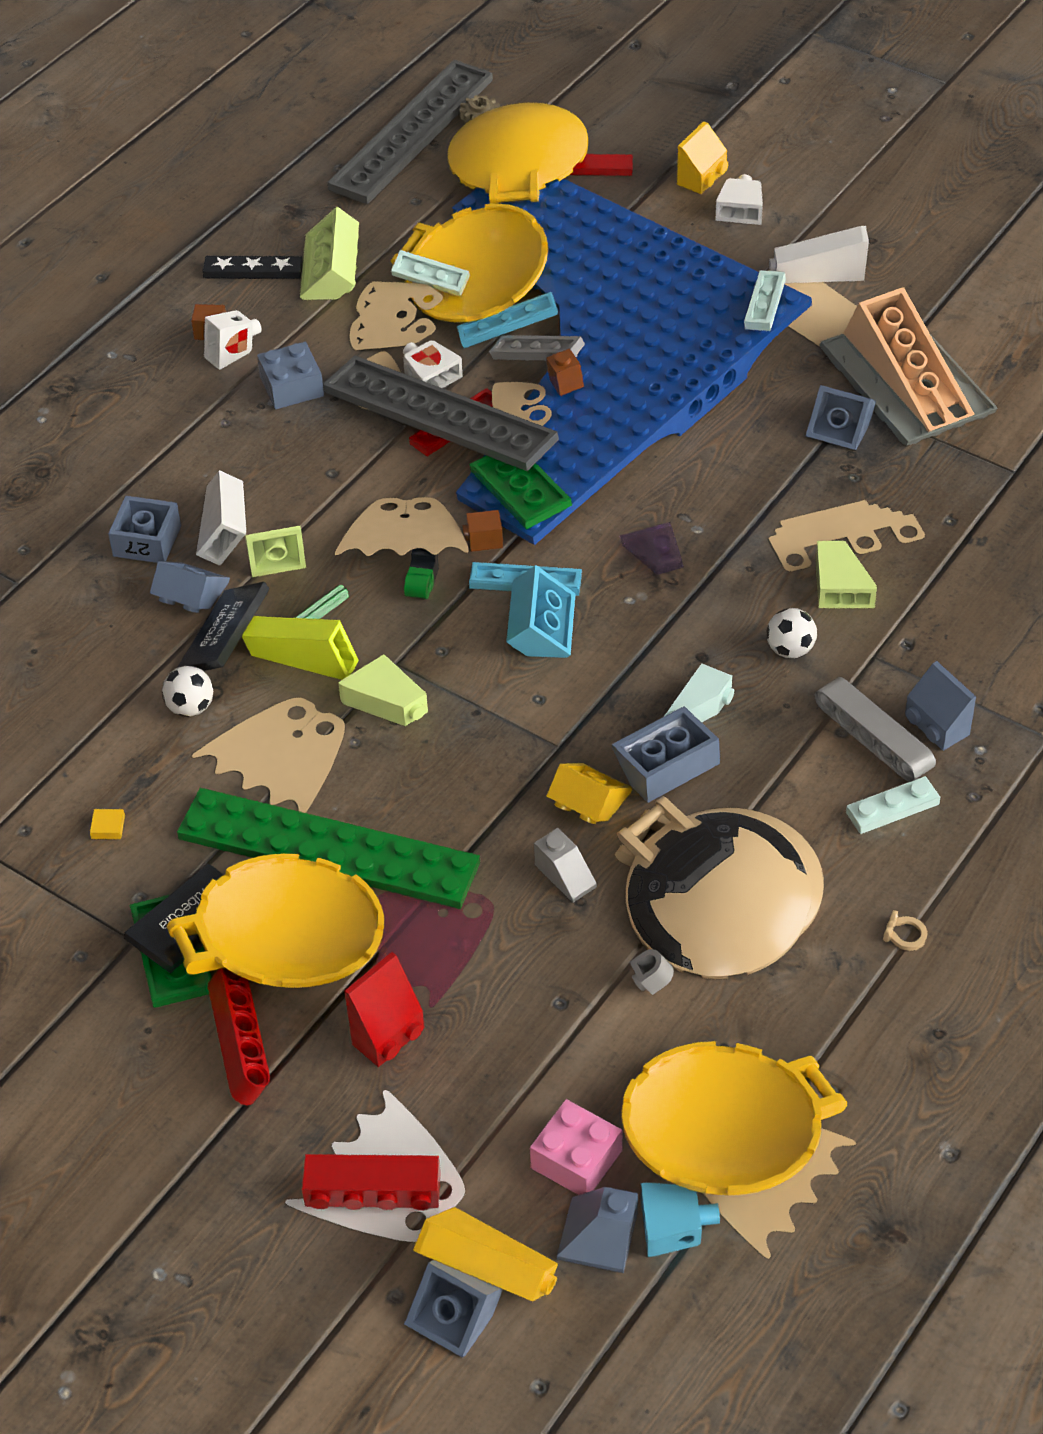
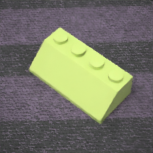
M338 207L334 208L305 236L300 298L303 300L339 299L345 293L351 292L355 286L359 222Z

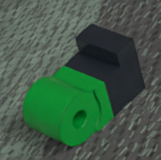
M415 548L412 549V559L405 578L404 594L406 597L428 599L439 569L438 554L433 555L425 549Z

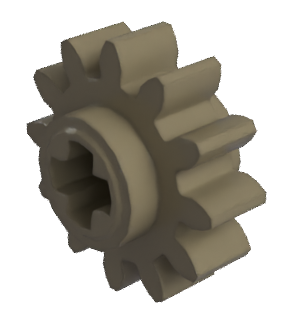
M475 95L472 99L466 98V103L460 104V120H464L466 124L476 116L500 107V103H496L495 98L489 100L487 95Z

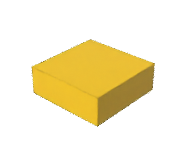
M94 809L90 829L91 839H121L125 819L124 809Z

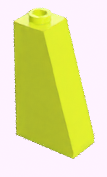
M253 616L242 635L251 656L340 680L351 675L359 661L340 620Z

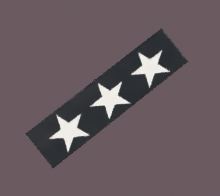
M205 256L202 271L203 278L301 279L303 258L302 256Z

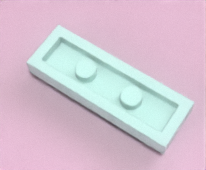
M400 250L391 269L392 276L419 284H426L434 289L460 297L470 277L467 270Z
M759 271L744 320L745 329L771 331L786 280L785 272Z
M924 776L849 804L846 808V814L858 832L862 834L940 804V796L927 777Z

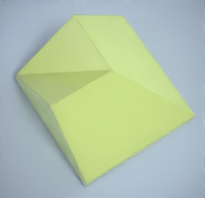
M300 526L245 535L252 577L306 568Z

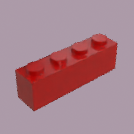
M305 1154L302 1184L305 1207H313L315 1209L346 1207L351 1210L361 1209L362 1207H379L383 1210L413 1208L420 1211L428 1210L429 1208H439L441 1177L439 1156Z

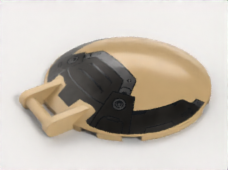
M662 796L655 802V806L635 823L617 832L619 840L636 856L630 867L626 883V905L631 925L646 949L657 950L672 965L673 969L682 973L687 971L702 975V978L728 979V976L746 972L749 975L764 969L781 958L794 945L804 930L811 908L812 894L809 872L794 844L783 833L767 822L747 814L731 811H707L685 816L673 803ZM664 815L669 822L642 843L637 836Z

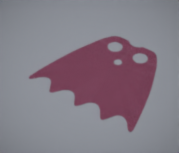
M390 891L377 896L384 914V930L378 947L379 957L376 964L389 953L393 952L396 954L411 987L423 985L429 989V1007L432 1008L448 991L473 956L492 921L494 905L485 896L474 894L468 891L461 909ZM469 903H477L482 907L483 912L477 918H468L463 913L464 907ZM447 909L449 914L446 917H440L438 911Z

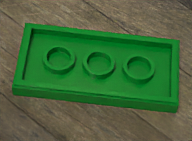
M486 455L469 464L470 471L526 530L572 506L571 498L537 463L528 471H525Z
M169 895L130 904L134 924ZM204 946L201 947L196 953L204 952ZM141 952L153 1008L209 995L208 983L212 978L210 971L189 974L184 964H181L170 974Z

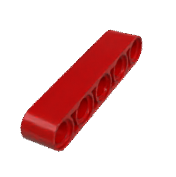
M226 968L217 969L209 981L208 990L229 1090L235 1101L242 1105H251L270 1081L269 1069L249 980Z

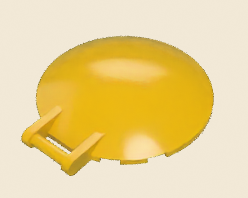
M544 103L505 105L476 116L458 130L448 148V163L451 172L460 178L462 184L471 189L476 187L485 189V192L489 194L490 204L525 200L539 202V190L546 188V183L555 179L561 181L573 172V167L578 162L581 163L588 150V134L581 120L573 113L561 107Z
M495 203L485 204V208L472 210L469 207L452 214L453 218L442 225L437 223L435 226L417 223L413 228V234L401 249L402 251L469 271L470 277L461 297L437 290L442 294L443 300L429 310L422 309L414 301V298L411 299L418 309L432 318L446 322H470L493 316L509 308L526 295L537 282L545 267L548 255V242L543 228L529 212L513 205ZM397 253L391 259L393 265L398 256ZM405 280L406 283H415V282H411V281ZM427 295L423 298V301L429 303L433 301L434 297Z
M270 854L239 862L227 868L226 873L219 879H212L201 894V901L196 914L172 919L167 924V930L170 936L176 939L184 957V967L189 974L226 968L243 978L260 984L285 988L313 987L345 978L360 969L372 958L383 937L384 914L382 906L374 891L356 874L350 876L339 872L341 865L321 858H317L316 862L299 859V854ZM198 934L206 951L196 953L188 936Z
M716 1041L698 1042L663 1052L643 1066V1071L635 1080L631 1079L623 1097L622 1125L626 1139L637 1157L649 1169L667 1181L680 1187L706 1194L742 1195L772 1188L798 1173L809 1162L818 1146L821 1136V1120L844 1111L847 1107V1101L842 1094L834 1091L819 1071V1064L813 1056H806L786 1063L782 1059L775 1061L762 1055L761 1049L736 1043V1047L716 1046ZM808 1077L823 1098H819L805 1078Z

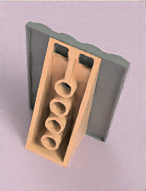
M904 287L860 302L844 333L823 340L819 345L837 370L844 374L858 393H861L863 397L876 401L874 412L882 422L885 421L898 440L905 444V446L916 444L931 436H937L952 428L961 427L976 419L985 418L995 413L998 409L928 332Z

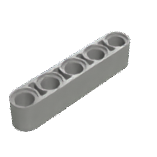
M837 677L815 692L816 703L822 711L908 782L914 781L935 767L936 759L928 747L844 678Z

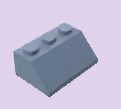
M685 706L612 744V749L631 787L647 803L720 764L719 738Z

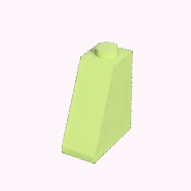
M817 541L816 575L819 608H875L877 585L845 541Z
M384 654L338 682L340 700L344 705L397 724L407 726L428 712L426 692Z

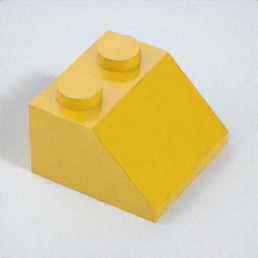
M703 121L678 145L677 185L702 194L708 187L713 185L714 181L721 174L723 175L728 167L727 150L709 124Z
M584 763L559 764L547 797L555 801L554 805L565 811H571L572 809L580 813V819L596 824L599 821H608L629 796L632 787Z

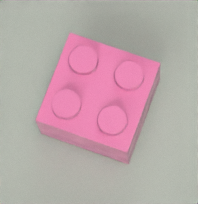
M566 1099L531 1145V1169L577 1195L593 1191L622 1152V1129Z

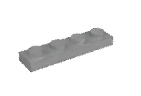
M502 335L489 352L492 358L496 360L546 361V357L569 348L577 357V354L585 344L581 336Z

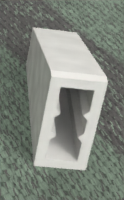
M858 226L774 248V259H769V271L785 272V283L864 281L869 244L866 226Z
M219 470L206 488L196 555L220 566L245 536L246 519L243 481Z

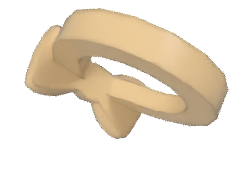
M893 910L890 920L886 925L883 941H892L896 947L906 951H914L923 947L927 939L926 926L914 917H898V911ZM910 924L920 931L921 936L914 942H906L900 939L893 929L895 926Z

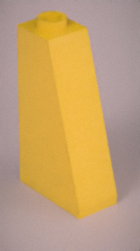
M456 1207L425 1219L413 1251L532 1302L544 1295L550 1294L557 1281L554 1273L558 1263Z

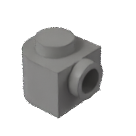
M646 950L630 961L635 972L632 978L641 991L647 989L654 995L665 987L673 977L674 970L672 965L657 950Z

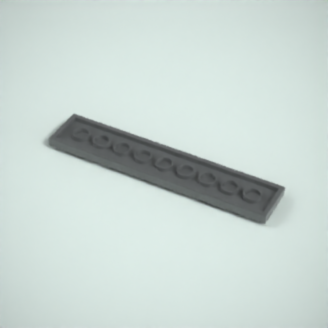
M453 60L327 182L328 190L368 205L460 113V104L466 103V98H474L475 95H478L493 81L492 72Z
M353 356L323 384L324 392L525 471H528L559 440L558 432L358 356Z

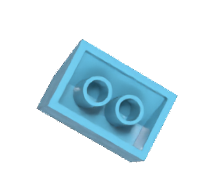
M536 565L521 574L512 582L506 642L526 656L569 657L571 655L576 593Z

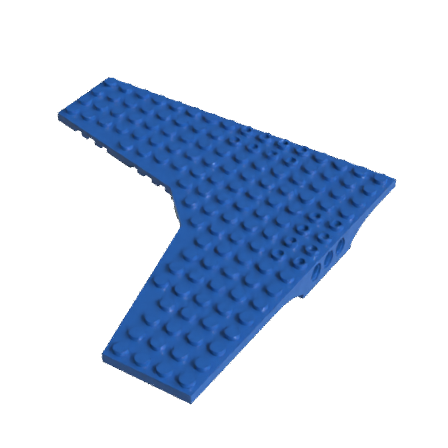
M555 179L546 183V188L539 190V202L525 200L498 203L513 205L529 212L543 228L548 242V255L542 274L533 288L540 290L543 294L552 292L557 310L560 313L561 336H581L585 344L576 357L581 365L584 387L560 396L550 382L547 371L538 383V385L544 387L546 391L545 397L536 404L523 405L521 407L523 411L536 405H544L550 408L552 416L543 426L557 431L559 440L536 463L571 498L572 506L526 530L472 472L457 490V500L477 512L499 510L501 525L533 545L537 544L645 449L668 435L676 434L681 436L748 378L747 373L761 352L779 333L812 306V297L784 284L771 331L745 329L744 320L759 275L758 271L566 179L561 181ZM476 188L452 207L453 213L469 207L472 210L485 208V204H490L489 194L485 192V189ZM534 389L526 400L538 398L540 392ZM535 410L529 415V418L534 421L541 420L545 417L546 413L543 410Z

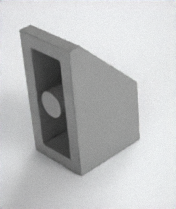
M559 828L534 843L535 866L573 903L597 887V883L578 847Z

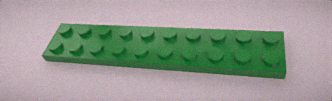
M201 787L177 831L179 840L252 858L270 854H299V859L316 862L317 858L325 859L341 865L339 871L350 876L356 874L369 887L457 909L462 908L480 865V855Z

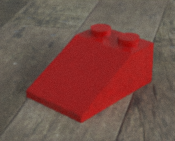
M393 952L389 953L345 990L352 1045L377 1067H380L387 1060H392L406 1043L417 1039L424 1029L423 1010L397 955Z

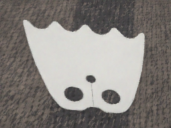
M384 1090L383 1097L386 1108L383 1113L379 1115L358 1114L357 1121L361 1130L359 1138L349 1143L333 1142L332 1147L335 1154L439 1156L440 1181L451 1185L452 1194L450 1197L439 1200V1208H429L423 1211L413 1208L383 1210L379 1207H362L357 1210H351L346 1207L315 1209L313 1207H305L304 1198L289 1199L285 1203L315 1217L353 1230L394 1240L417 1242L421 1229H409L405 1224L407 1215L412 1212H421L427 1219L452 1207H456L465 1195V1188L456 1168L434 1138L389 1091Z

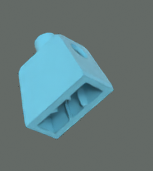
M641 1183V1207L648 1257L698 1246L701 1244V1226L720 1224L718 1203L698 1205L697 1191H692L675 1184Z

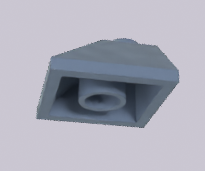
M602 1187L572 1197L557 1253V1260L624 1273L638 1215V1193Z

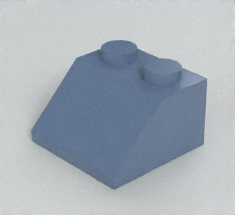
M820 385L806 436L857 450L869 427L876 401Z
M158 561L150 594L159 596L158 601L170 605H175V602L184 604L183 609L199 613L200 609H211L228 585L230 577L182 562Z
M936 661L908 694L905 715L910 723L921 729L932 743H935L944 751L970 735L976 696Z
M433 1260L427 1265L404 1324L463 1358L492 1318L503 1289Z

